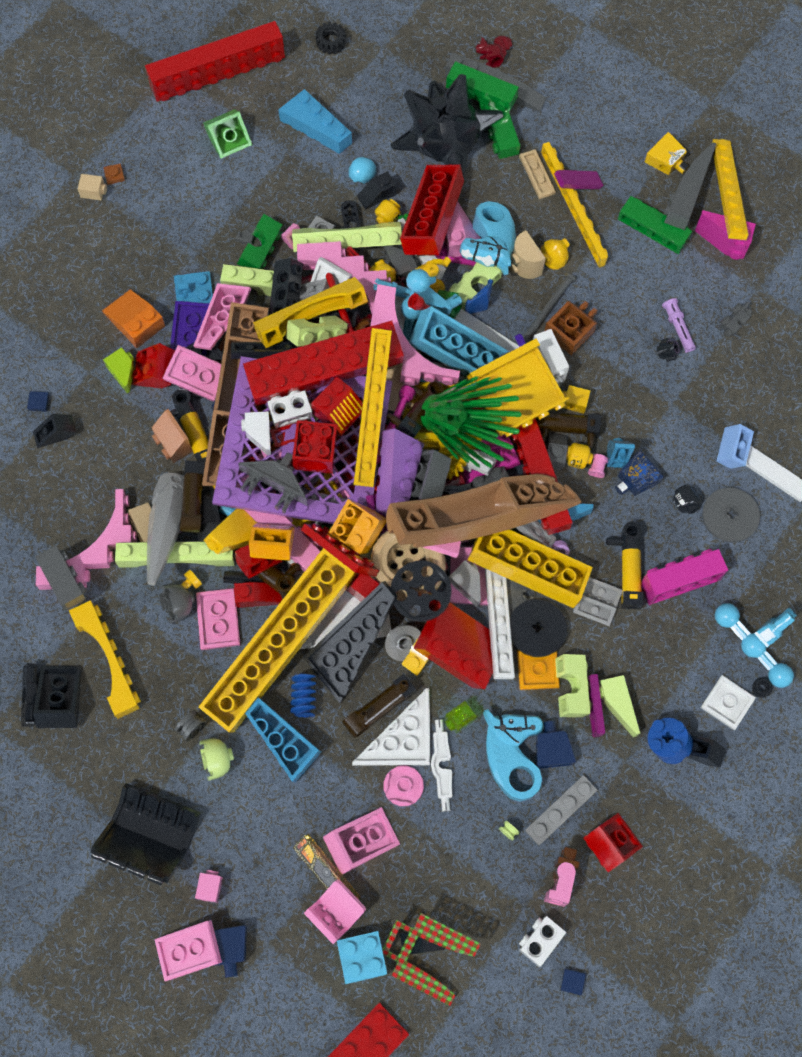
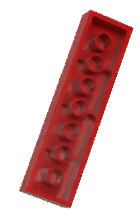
M276 21L145 65L149 84L156 101H167L170 97L184 95L187 91L199 90L207 84H216L219 80L230 79L236 74L247 73L251 69L262 68L268 63L281 61L282 58H285L283 36Z
M391 320L243 363L255 406L268 403L267 401H271V398L276 396H288L296 390L306 392L329 385L336 377L343 381L366 374L372 328L392 331L388 367L403 363L404 354L393 321Z

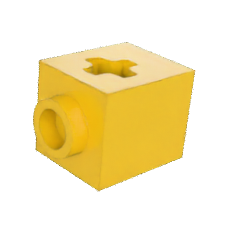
M569 385L568 390L563 391V395L565 398L569 397L570 399L565 402L566 406L563 408L584 414L590 390Z

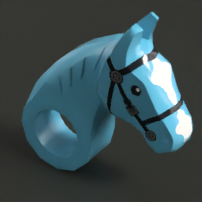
M490 201L481 203L475 211L473 229L482 238H465L460 246V254L463 258L475 261L486 267H497L503 275H508V266H511L510 256L513 253L516 240L514 221L505 206Z
M489 709L484 710L483 714L488 724L486 737L487 759L495 782L510 799L519 802L531 799L540 790L542 777L540 769L518 747L528 737L536 736L542 732V719L534 715L505 714L494 716ZM516 769H523L530 773L533 783L531 789L525 792L515 790L509 782L510 773Z

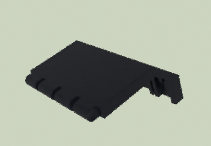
M125 783L122 787L119 804L111 821L92 845L91 858L103 863L110 860L109 865L123 871L129 868L128 873L143 879L147 875L148 881L158 885H162L163 882L168 883L186 854L197 828L201 812Z

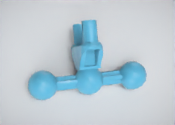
M422 269L412 270L408 274L406 282L411 290L410 296L414 293L422 296L426 304L447 316L453 308L462 304V299L457 294L445 300L429 287L436 282L435 276L430 277ZM407 297L401 304V313L405 317L403 334L409 341L415 328V319H418L422 310L410 308L408 306L409 297Z
M730 603L718 606L714 614L716 622L721 627L731 628L742 640L741 648L744 654L748 657L759 659L768 669V679L772 685L778 688L789 686L794 679L791 667L787 664L777 663L766 651V648L783 635L784 629L795 621L794 618L797 616L795 612L789 607L777 618H770L755 633H750L740 622V613L736 606Z

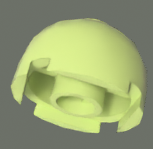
M219 739L201 740L200 745L204 744V749L200 750L204 769L208 768V772L211 775L207 777L208 781L223 777L230 768V761L234 760L232 749H227L225 743Z

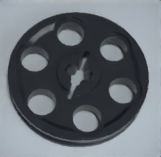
M413 561L404 565L395 574L391 584V588L395 593L400 590L407 592V598L404 601L396 599L394 606L404 617L413 621L425 622L437 618L446 610L451 599L452 590L447 574L441 567L429 561ZM426 566L433 569V574L430 577H424L421 574L422 569ZM405 571L413 573V579L410 582L402 580V574ZM439 581H443L447 585L446 590L443 592H438L435 589V585ZM421 586H424V590L432 593V595L426 593L418 596V592L414 589H420ZM437 600L440 602L441 607L438 611L430 610L429 604L431 601ZM412 605L420 606L421 612L419 615L413 616L410 614L409 610Z

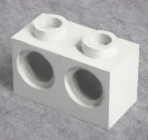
M296 390L288 396H276L271 398V401H267L275 429L297 423V420L303 421L312 418V410L305 391L300 392ZM297 402H301L304 404V406L301 408L294 407V404ZM277 408H283L285 409V412L282 414H278L275 412V410Z
M547 916L543 919L539 917L532 926L535 929L530 936L526 934L519 943L522 946L519 951L538 967L542 966L566 934L561 927ZM544 926L551 927L552 936L550 938L543 936L542 928ZM532 942L537 943L540 947L537 955H533L529 951V945Z

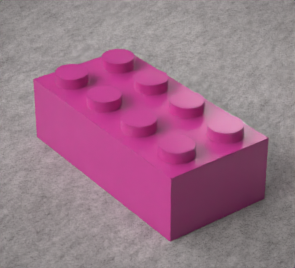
M708 549L703 551L700 556L694 557V555L684 558L682 562H670L665 565V568L658 569L656 567L648 570L647 574L643 577L641 587L648 604L651 605L718 582L727 573L728 568L719 549L714 551Z

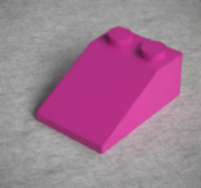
M702 210L695 232L725 255L738 260L744 258L751 244L756 224L746 221L748 230L746 240L728 239L724 215Z

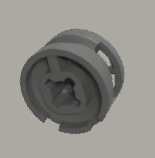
M192 710L185 715L175 727V731L183 735L182 738L186 742H189L188 738L193 739L207 723L203 717L197 716L198 712L196 710Z

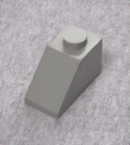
M465 560L449 576L450 584L473 605L478 607L481 601L479 569L472 562L468 563Z

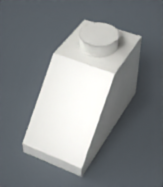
M269 412L245 413V419H241L242 431H246L247 438L266 455H271Z

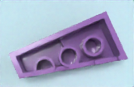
M397 429L380 432L382 447L379 448L381 467H378L380 485L377 486L376 512L385 516L390 503L409 501L424 447L423 443Z

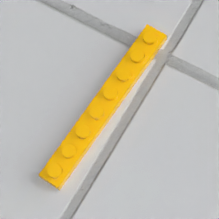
M713 139L712 143H716L713 157L728 239L746 240L748 230L731 142L725 139Z
M550 142L544 143L541 154L598 267L605 266L608 258L607 250L602 247L600 236L595 233L591 219H588L584 205L580 204L577 191L560 187L554 173L557 170H564L563 163L559 162L556 149L552 148Z
M375 328L371 330L353 485L372 488L374 486L392 333L389 330Z

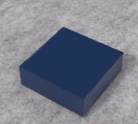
M30 391L27 405L28 411L47 412L49 393Z
M564 969L560 991L582 996L586 974Z

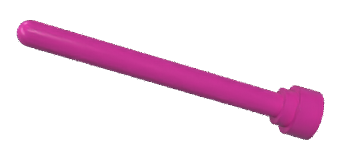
M403 385L399 391L400 400L393 414L399 419L406 404L413 399L416 393L412 387ZM389 422L386 430L395 429L396 426ZM382 440L378 447L376 465L381 461L379 448L382 447Z

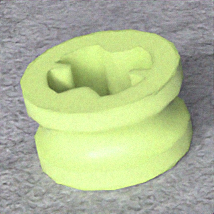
M508 821L504 822V827L499 828L511 841L514 840V835L519 834V831Z

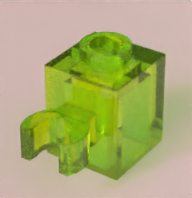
M464 701L445 715L446 721L444 723L451 732L454 730L457 734L473 723L477 716L467 702Z

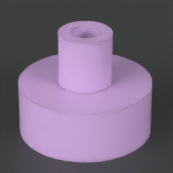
M558 540L553 543L551 549L567 556L569 555V548L566 542Z

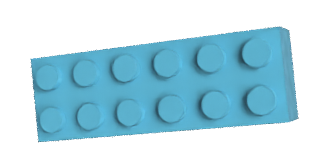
M432 306L420 312L409 340L412 347L451 369L460 371V374L466 377L476 369L498 359L499 355L509 352Z

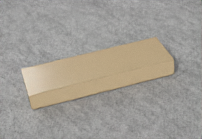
M536 149L519 154V158L538 198L542 199L554 195L556 191Z

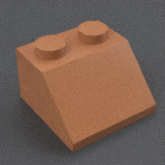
M169 409L165 410L152 427L154 433L152 438L157 445L161 444L164 448L161 451L167 460L171 459L175 463L193 451L187 436Z

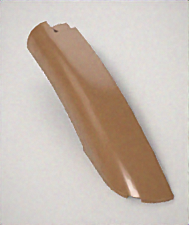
M231 302L202 486H215L240 364V359H231V343L261 342L253 322L268 315V308ZM245 445L242 456H244L247 452V448Z
M533 474L503 477L499 481L447 496L390 503L386 513V523L389 534H395L399 545L413 544L414 548L459 542L509 530L580 504L581 500L566 484L562 486L560 483L555 482V478L547 475Z

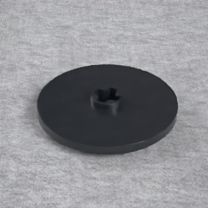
M542 599L525 601L517 606L510 616L512 643L520 652L527 656L537 658L549 656L555 653L565 641L567 634L565 617L561 610L549 601ZM536 624H540V628H543L539 633H536V630L532 628Z

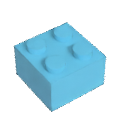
M378 931L337 940L345 984L387 975Z

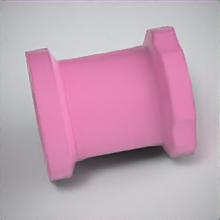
M594 454L592 466L588 470V474L597 478H604L605 464L608 463V458L601 454Z

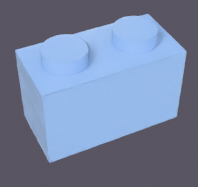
M741 424L725 427L716 462L731 469L746 466L754 431Z

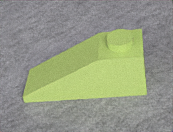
M624 675L601 680L599 682V689L603 703L633 737H637L640 731Z

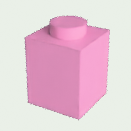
M206 870V874L200 873L196 899L218 903L223 877L218 876L219 872Z

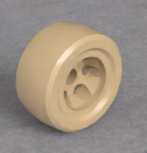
M386 531L377 540L371 553V560L375 563L374 566L380 570L377 576L373 578L379 584L386 581L391 587L392 580L400 568L410 562L421 561L422 559L438 565L445 572V556L442 553L424 547L416 548L418 553L413 555L411 554V550L414 549L413 544L399 545L395 534H389ZM398 551L404 552L401 557L396 556ZM392 564L398 565L395 570L391 569L390 566ZM426 566L422 569L421 574L424 577H430L433 574V569ZM405 571L403 573L406 577L402 578L403 581L410 582L413 579L412 572ZM442 581L436 583V590L439 588ZM421 586L420 589H414L418 592V596L426 593L432 595V593L424 590V586ZM404 590L396 593L398 601H404L407 598V592Z

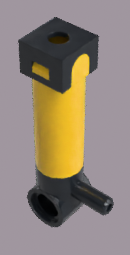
M178 389L172 395L175 409L170 412L173 417L179 416L196 461L206 462L209 440L190 393L186 389ZM181 399H186L184 403H179Z
M634 521L624 525L620 535L621 538H606V545L622 546L621 609L641 610L643 607L641 587L642 527ZM627 531H633L635 536L628 535Z

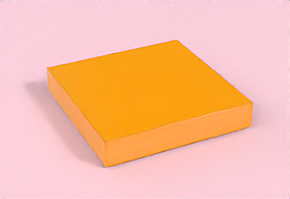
M517 650L520 690L560 688L559 678L556 676L555 658H557V651L549 656L537 658L527 656Z

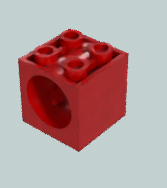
M297 420L292 457L293 470L333 474L337 424Z

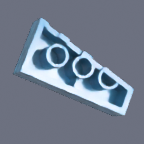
M305 89L278 109L281 122L292 126L297 131L303 132L308 137L321 142V144L339 154L352 144V132Z
M257 698L245 712L290 780L296 783L322 751L262 699Z

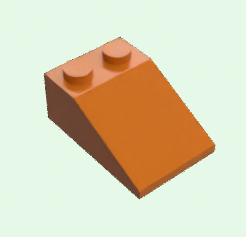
M131 289L102 310L136 348L140 347L165 327L163 317L155 308Z

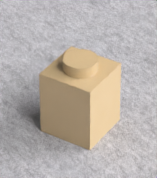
M81 174L78 192L81 198L102 200V196L106 195L107 185L104 183L102 176Z

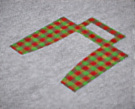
M423 913L420 914L414 928L396 920L382 949L383 955L398 962L391 976L451 1006L455 994L437 979L407 962L412 948L419 936L443 948L475 957L481 943ZM399 928L409 932L399 956L389 950Z

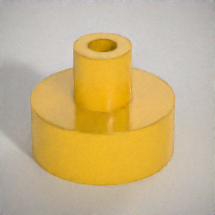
M191 570L184 574L187 580L181 585L187 589L190 586L197 589L202 585Z

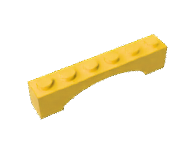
M353 277L257 320L253 324L258 338L268 348L283 341L287 331L288 320H309L330 311L344 308L353 309L368 302L364 286Z
M90 600L69 610L79 632L84 630L94 637L106 654L112 675L111 696L107 697L114 716L119 719L140 709L138 703L141 700L137 692H132L130 685L133 682L129 674H124L122 668L125 667L121 656H116L115 650H117V646L113 639L109 640L107 633L110 630L106 622H101L99 616L102 615L98 604L94 606Z

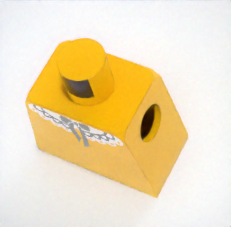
M669 132L647 153L644 161L667 175H670L675 169L684 174L689 168V165L683 161L687 153L686 149Z

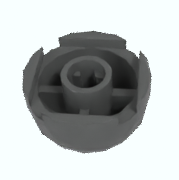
M178 583L160 586V589H163V593L159 594L160 604L163 612L166 609L170 616V619H167V621L175 623L185 619L190 614L192 604L194 603L192 592H189L186 587Z

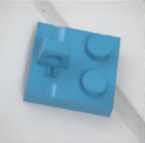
M210 271L174 276L177 301L211 302L213 292Z

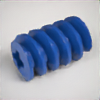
M298 674L291 677L292 682H294L291 685V689L294 690L291 693V697L294 698L291 700V705L294 707L290 709V712L295 714L294 716L315 717V714L310 712V710L316 708V706L310 704V702L316 701V698L310 696V694L316 693V690L311 689V686L316 685V682L311 681V678L316 677L315 675Z

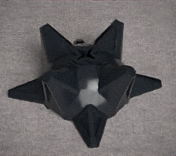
M459 74L446 92L437 81L429 83L428 97L407 90L404 97L413 120V127L393 141L391 148L402 151H419L422 155H426L435 161L443 162L444 165H461L463 178L465 179L467 154L472 151L480 138L481 132L503 118L502 111L474 109L470 103L467 78L464 74Z

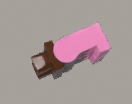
M564 847L560 857L555 860L553 866L556 867L553 872V890L550 889L546 892L545 902L562 907L569 904L575 872L579 867V862L575 861L577 850Z

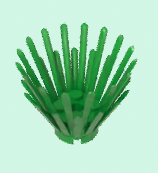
M476 376L469 380L465 379L438 395H430L422 405V409L425 410V416H421L423 426L427 430L432 431L456 459H458L459 455L464 461L469 463L470 460L475 466L480 468L479 463L465 452L467 451L484 465L492 468L491 463L459 440L461 439L498 461H504L502 456L491 451L490 446L468 434L509 450L514 448L512 444L496 439L498 433L477 426L519 434L520 430L517 428L485 421L500 423L502 418L496 416L521 417V412L471 408L502 406L501 402L518 401L519 397L507 396L467 400L511 388V384H505L466 393L502 380L501 377L489 380L490 377L469 384L478 379L479 376Z

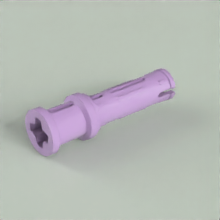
M673 298L664 302L662 307L666 309L669 316L668 320L670 323H673L685 353L695 350L696 346L683 320L684 313L678 307V300Z

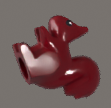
M501 35L494 39L493 44H488L482 37L475 51L482 54L480 60H488L486 65L492 68L500 67L507 54L506 50H509L512 46V41L509 37Z

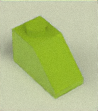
M121 347L103 359V361L125 392L129 393L133 379L132 373L135 369L133 361L135 360L129 351L125 352Z

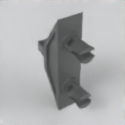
M287 452L281 461L278 459L277 461L238 463L239 470L249 475L241 486V491L245 492L248 488V495H251L258 482H263L283 493L275 505L276 510L282 507V513L285 514L293 500L307 506V499L292 472L294 469L291 466L293 463L292 454Z

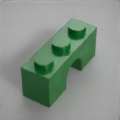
M263 214L252 233L253 236L260 240L261 246L255 247L248 243L237 264L241 267L264 269L267 263L265 260L266 256H270L274 250L272 245L274 240L278 241L282 234L279 231L282 224Z

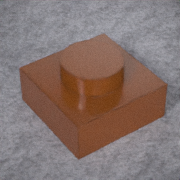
M121 163L103 167L108 185L125 181Z

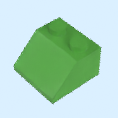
M235 109L203 122L206 132L220 158H224L252 145L241 114Z

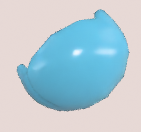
M366 157L356 158L349 167V177L354 182L365 184L376 175L375 163Z

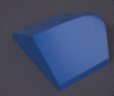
M491 278L483 289L471 300L468 299L466 301L465 311L472 314L488 309L493 284Z

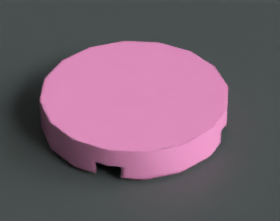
M410 766L395 767L388 772L384 780V792L387 799L398 806H410L416 803L424 789L421 775L415 768Z

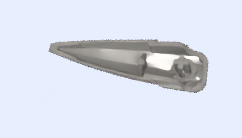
M168 472L161 475L153 492V505L149 514L147 538V583L153 586L157 583L180 532L184 476L178 473Z

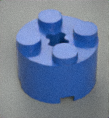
M663 718L653 722L648 733V744L660 760L667 764H678L691 754L693 739L681 721L674 718Z

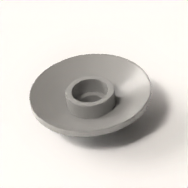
M400 625L392 629L385 640L387 654L394 660L403 661L421 634L419 629L412 625Z

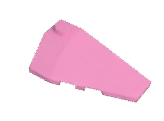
M458 201L445 237L448 258L461 256L460 246L465 238L481 239L473 229V224Z
M217 283L195 340V348L212 350L227 330L231 302L246 304L251 291L250 287Z

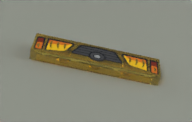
M306 834L293 847L326 889L334 881L340 880L358 900L361 899L360 895L309 834Z

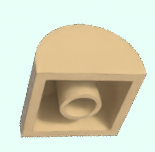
M524 231L515 240L513 254L510 256L512 262L509 268L513 274L516 273L523 278L533 279L542 275L546 258L528 232Z

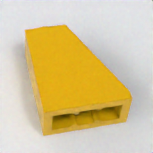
M236 508L203 541L216 554L241 548L249 544L252 526L257 522L245 510Z

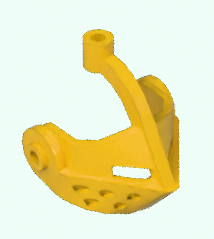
M445 257L444 260L433 259L416 269H422L430 277H434L439 272L437 265L448 267L451 259ZM437 278L436 282L429 286L436 293L439 290H445L444 283Z

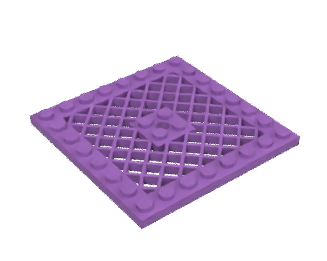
M241 356L213 496V505L334 524L347 501L342 502L337 496L344 490L350 496L348 499L367 507L366 496L374 495L379 464L376 465L373 488L355 485L353 494L348 487L354 482L355 473L352 468L355 467L356 461L348 465L344 460V457L352 453L355 459L357 457L355 450L358 448V443L352 447L347 439L355 435L359 440L358 432L360 431V426L354 428L352 425L350 427L351 432L345 436L338 434L341 439L336 441V447L344 442L348 450L340 454L335 447L337 457L334 459V464L341 461L345 468L338 473L333 468L334 476L327 481L321 472H314L306 477L302 470L292 471L294 475L299 473L304 479L299 483L300 487L307 483L312 490L305 495L307 506L293 500L284 514L282 513V507L279 510L275 509V505L283 495L280 491H278L280 494L269 493L274 488L268 487L264 489L260 482H258L257 486L261 491L253 490L251 495H248V488L243 492L240 488L236 487L237 482L242 486L241 479L248 475L244 472L239 475L238 463L244 462L251 456L256 461H269L270 459L277 461L276 455L282 452L281 459H283L287 452L293 455L294 442H289L287 445L271 452V455L260 460L255 453L261 449L256 447L252 450L248 442L250 440L246 438V431H242L241 419H245V413H250L251 409L253 412H258V410L255 408L243 363L256 359ZM357 376L343 380L344 383L353 389L359 399L363 401L366 377ZM386 380L380 432L385 430L392 381ZM328 385L316 388L317 391L313 394L310 390L306 391L308 401H314L315 397ZM297 402L298 404H296L294 407L300 408L303 407L304 404L301 402ZM265 403L267 408L262 412H269L268 403ZM313 417L310 418L311 422H316ZM273 421L270 422V427L274 425ZM292 424L290 429L275 434L277 442H280L277 437L284 432V441L294 439L296 424ZM379 435L378 447H379V444H380V442H381V440H382V438H380V435ZM245 445L249 452L242 456ZM349 472L353 479L345 484L340 476ZM318 476L323 483L314 488L310 481ZM337 479L342 487L334 491L329 484ZM326 487L331 494L322 499L318 491ZM314 494L318 498V500L308 499ZM334 497L337 503H331L328 501Z

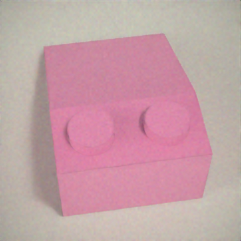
M382 807L331 831L323 837L341 875L400 845Z

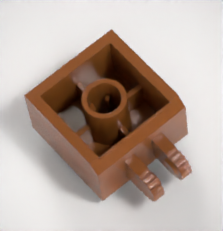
M567 301L545 326L544 331L551 329L559 346L571 356L595 332L597 322L592 318L598 310L593 308L588 314L584 313L583 311L589 305L586 301L579 307L571 301Z

